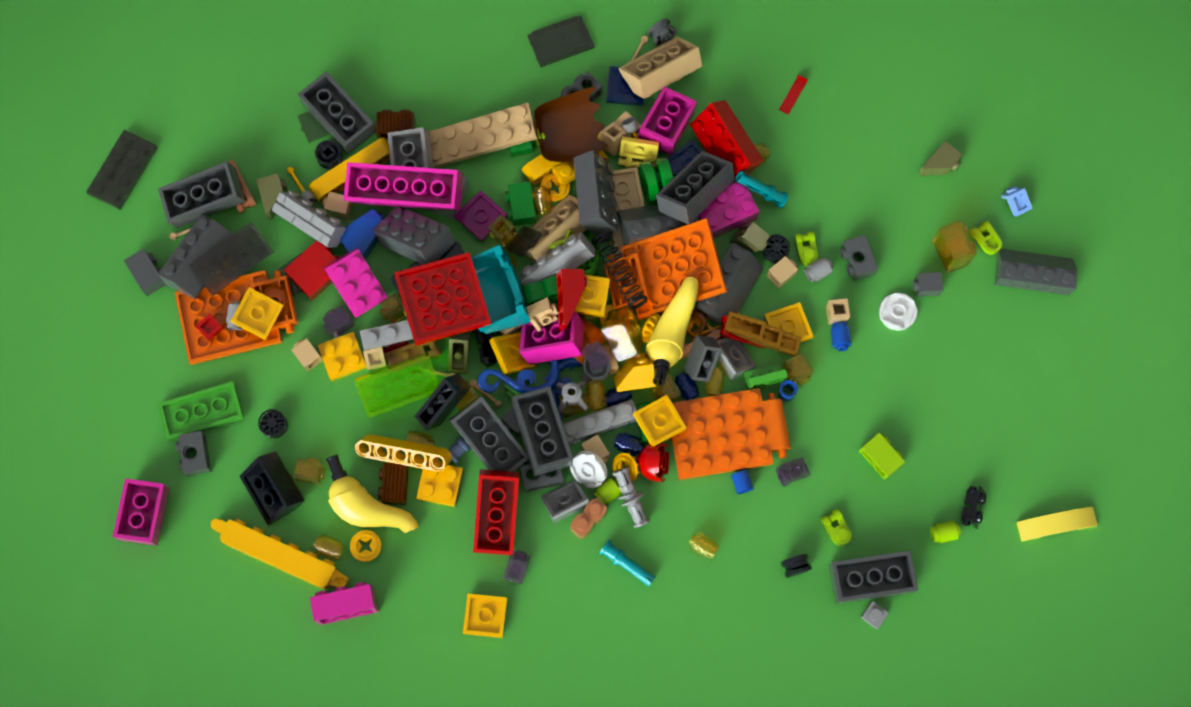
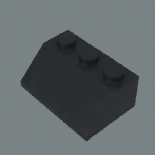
M276 451L257 457L239 476L267 525H271L293 512L305 501Z

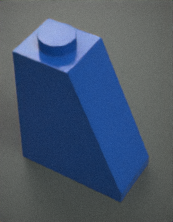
M373 208L345 226L346 230L341 237L340 243L347 253L354 248H358L366 261L378 242L373 229L384 219L380 212L377 214Z

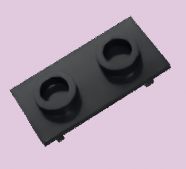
M476 329L474 334L477 345L482 346L478 348L480 362L488 368L498 363L489 342L495 335L494 332L485 334L483 331L480 332L479 329Z
M969 486V489L966 491L964 503L971 505V508L963 507L962 525L970 526V523H972L978 529V524L982 523L983 512H981L982 504L985 505L987 494L984 493L985 491L981 486H979V490H977V487Z

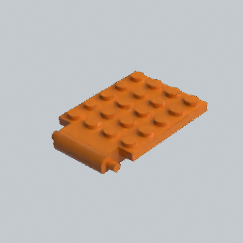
M707 218L621 247L623 258L607 265L611 268L618 261L626 260L622 266L612 269V274H615L622 267L630 266L626 272L616 275L615 280H619L625 274L633 272L630 278L618 283L619 286H623L629 280L637 279L634 284L623 288L622 292L626 293L633 286L641 285L638 290L626 295V299H630L636 293L644 291L643 295L647 296L648 301L636 309L639 320L648 318L654 313H664L682 282L687 277L696 278L699 282L696 302L727 292L710 223ZM612 254V255H610V256H607V257H608V260H609L611 257H613L614 254ZM605 263L604 269L606 277L610 279L609 290L615 312H621L622 318L630 316L628 310H631L627 304L628 300L624 299L625 294L620 293L621 288L617 287V282L613 280L614 275L609 274L610 269L606 268ZM644 299L637 301L633 305L639 304Z
M263 270L209 283L204 287L197 299L176 291L175 297L189 364L194 365L283 343L280 330L286 329L287 334L294 332V326L298 325L288 276H282L281 271L273 272L275 278L269 279L268 272ZM248 287L284 305L266 340L245 329L232 330L227 328L228 305L233 304V301L241 302ZM209 313L224 328L211 341H208L195 327Z
M760 388L672 403L687 427L686 430L672 437L679 480L773 465V452H778L781 459L786 458V450L791 449L782 399H776L775 393L768 394V400L762 401Z

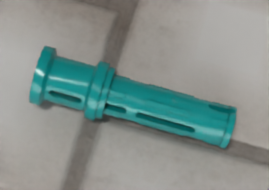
M743 171L736 175L735 181L762 195L765 201L775 203L778 208H782L787 203L789 196L786 192H780L775 186H768Z
M608 540L599 554L605 555L612 560V564H619L649 587L652 583L651 581L656 576H653L627 557L623 549H618L611 543V540Z

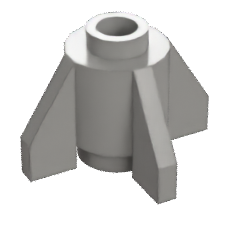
M581 381L577 384L568 383L566 385L558 382L556 384V387L562 392L563 400L558 408V412L561 413L567 405H578L584 411L588 409L582 400L581 391L585 387L586 382Z

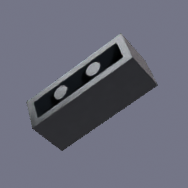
M459 373L444 378L417 412L415 418L426 431L440 426L471 387Z

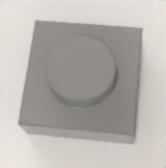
M872 601L861 616V619L877 630L889 612Z

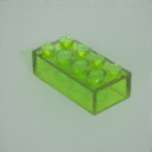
M428 352L355 378V384L368 418L431 396L440 385Z

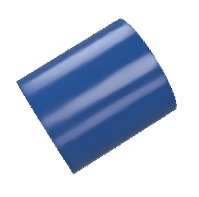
M791 380L784 381L778 390L779 398L783 401H791L798 390L796 383ZM789 387L793 393L787 395L783 392V388Z
M748 470L731 475L737 494H743L754 489Z

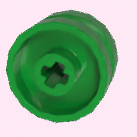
M667 157L656 159L655 168L650 161L639 164L644 192L649 203L657 201L656 194L673 179Z

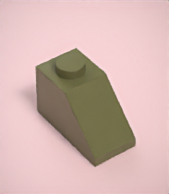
M945 141L922 166L918 174L921 176L946 175L951 170L955 171L960 166L961 162L959 160L963 154Z
M278 173L256 179L268 219H272L276 214L272 211L275 202H277L276 199L279 193L287 189L285 179H281Z
M750 222L740 226L730 239V242L754 253L762 251L767 246V240L770 235L756 223Z
M471 331L449 337L448 372L467 374Z

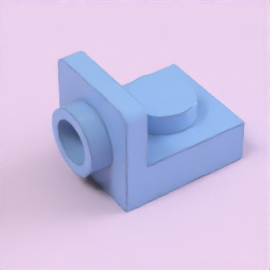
M1013 186L1006 189V193L1001 195L1002 199H1007L1013 216L1017 217L1033 209L1025 188Z

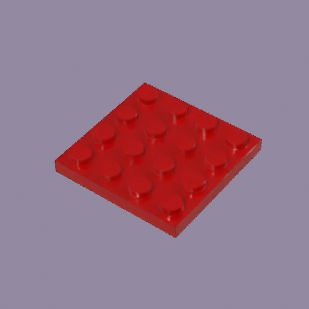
M470 252L394 273L415 346L491 325L490 316Z

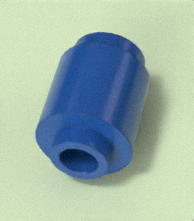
M847 322L833 323L831 328L833 348L837 349V351L848 350V347L852 346L850 327Z

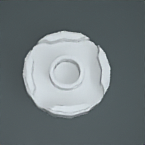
M899 292L885 297L879 308V316L883 324L897 331L910 327L916 320L918 313L914 300L908 295Z
M581 451L573 457L574 460L570 470L578 483H583L588 488H596L607 478V468L604 461L597 454L590 451Z

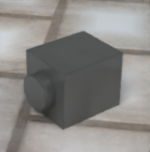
M941 272L918 273L915 280H913V290L916 291L917 297L939 296L943 291Z

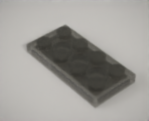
M123 130L86 193L121 210L158 149L157 145Z
M250 222L189 266L213 296L274 252L254 224Z

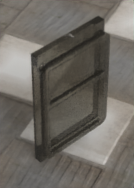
M582 16L571 17L535 30L532 34L527 35L540 68L595 48Z

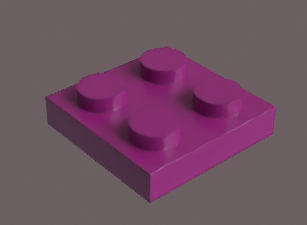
M481 190L455 215V219L481 243L508 217V214Z

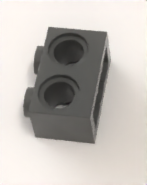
M587 71L583 75L580 74L570 87L566 86L561 91V97L585 89L583 88L584 85H590L596 88L588 98L590 102H593L602 94L603 86Z
M525 462L524 466H520L525 492L564 484L561 469H558L553 476L544 473L538 475L534 480H529L527 474L532 471L530 462Z

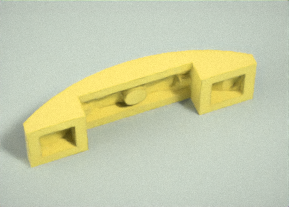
M1093 507L1068 510L1017 522L1021 542L1098 526Z

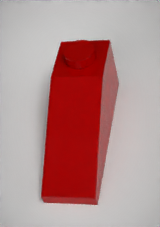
M561 269L556 274L559 330L561 331L568 326L587 286V277L584 276V269Z

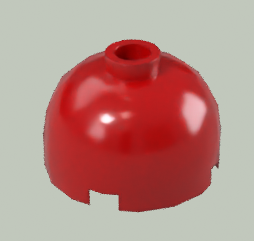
M661 443L654 447L649 444L642 449L640 455L636 458L641 474L650 481L664 482L666 480L663 478L664 474H668L669 452H665L664 448L668 447L666 443Z

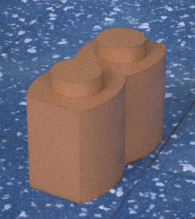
M598 498L591 500L586 505L584 512L573 519L570 531L580 540L586 538L591 533L593 526L604 519L607 507Z

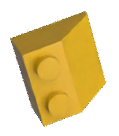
M644 352L636 353L634 356L629 357L613 377L617 392L656 387L652 382L654 378L653 362L649 360L648 355Z

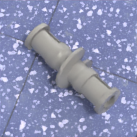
M624 467L612 474L616 476L620 486L619 489L623 494L618 499H625L621 506L627 505V509L634 521L633 527L638 528L648 524L650 519L646 517L643 504L640 501L644 494L642 491H636L635 484L632 482L628 472L630 469L629 467Z

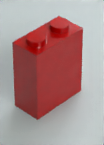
M317 240L284 269L285 274L311 301L332 283L323 267L339 258L338 255L334 257L330 253L332 250L330 247H326Z

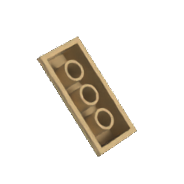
M676 36L621 66L619 71L633 93L645 99L663 89L664 86L667 87L671 83L679 81L687 74L695 72L696 69L702 67L699 47Z
M568 194L514 242L533 264L536 263L540 256L550 254L551 243L564 239L568 230H572L575 235L587 230L580 224L578 199Z

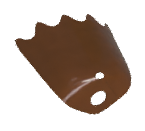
M595 87L586 88L551 100L535 109V131L542 156L545 159L554 162H574L573 157L592 150L598 154L608 146L597 139L598 133L605 127L604 124L597 122L593 117L594 113L600 108V105L588 100L590 94L595 91ZM542 133L545 134V139H542Z

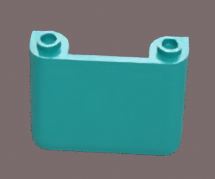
M495 246L471 257L491 320V325L478 328L480 332L483 331L485 334L530 323L525 294L512 260L502 246Z

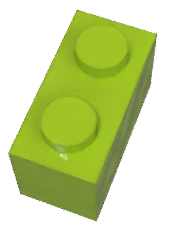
M878 433L859 452L880 476L886 480L905 461L903 460L904 456L899 450H894L890 445V440L885 435L882 436Z

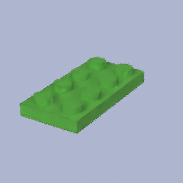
M233 381L158 403L168 441L178 439V435L205 431L244 419Z

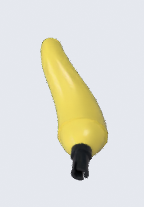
M687 277L684 279L676 295L660 317L648 341L646 352L649 360L654 365L655 373L652 382L656 385L658 380L657 386L665 384L666 372L682 358L685 337L698 294L699 282L696 278Z
M338 454L326 459L332 472L331 478L333 481L329 489L330 500L328 501L341 519L355 526L399 528L404 533L419 528L417 521L409 512L379 502L367 492L364 486L362 487L358 480L349 477L346 470L344 471Z

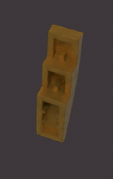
M729 311L725 331L766 348L794 357L797 356L801 337L785 333L784 329L766 325L767 322Z

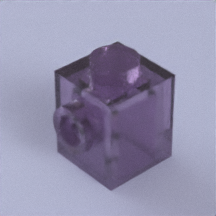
M342 306L328 311L324 315L325 317L322 318L325 323L323 328L328 335L333 334L335 338L354 326L353 321Z

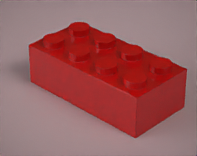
M726 100L710 103L690 124L707 153L733 163L734 179L740 171L748 175L751 174L764 161Z
M480 469L474 553L513 555L520 472Z

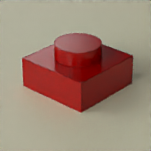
M210 313L195 326L208 341H211L224 329Z

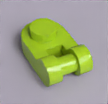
M988 221L981 223L980 227H974L970 230L972 237L976 239L985 253L994 255L1001 249L1002 241ZM984 232L988 234L985 238L982 235Z
M814 231L803 235L800 233L794 234L799 261L803 265L808 266L818 259ZM808 241L809 246L803 247L802 242Z
M838 509L833 510L832 514L824 515L820 518L821 523L836 545L843 546L851 540L852 533ZM836 521L839 526L833 528L831 523Z

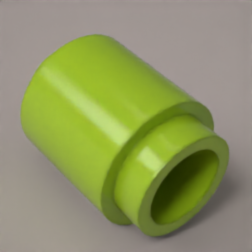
M609 478L596 489L597 491L594 493V496L604 505L606 503L609 504L621 494L617 479L612 480Z
M952 520L934 524L933 527H930L932 541L940 544L958 540V535H961V529L959 524Z

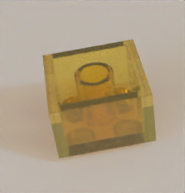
M961 220L939 228L932 239L947 273L968 266L976 255V246L970 241L968 229L962 224Z
M628 305L609 311L602 326L601 334L603 339L607 340L610 352L618 362L638 356L644 342L643 330L633 310L629 309Z

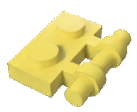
M622 136L619 156L627 158L619 157L618 165H623L625 168H639L641 162H655L659 142ZM632 158L641 159L643 161L632 160Z

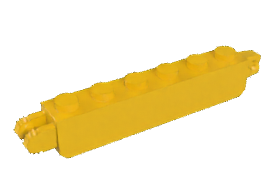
M216 518L210 521L211 528L221 534V542L319 588L325 590L330 588V586L343 587L349 581L348 577L334 567V562L328 559H324V561L316 559L318 555L308 550L306 553L299 551L300 547L293 543L283 544L281 543V538L273 534L268 537L263 534L264 531L255 526L253 529L246 527L247 523L236 518L235 521L228 519L225 522Z

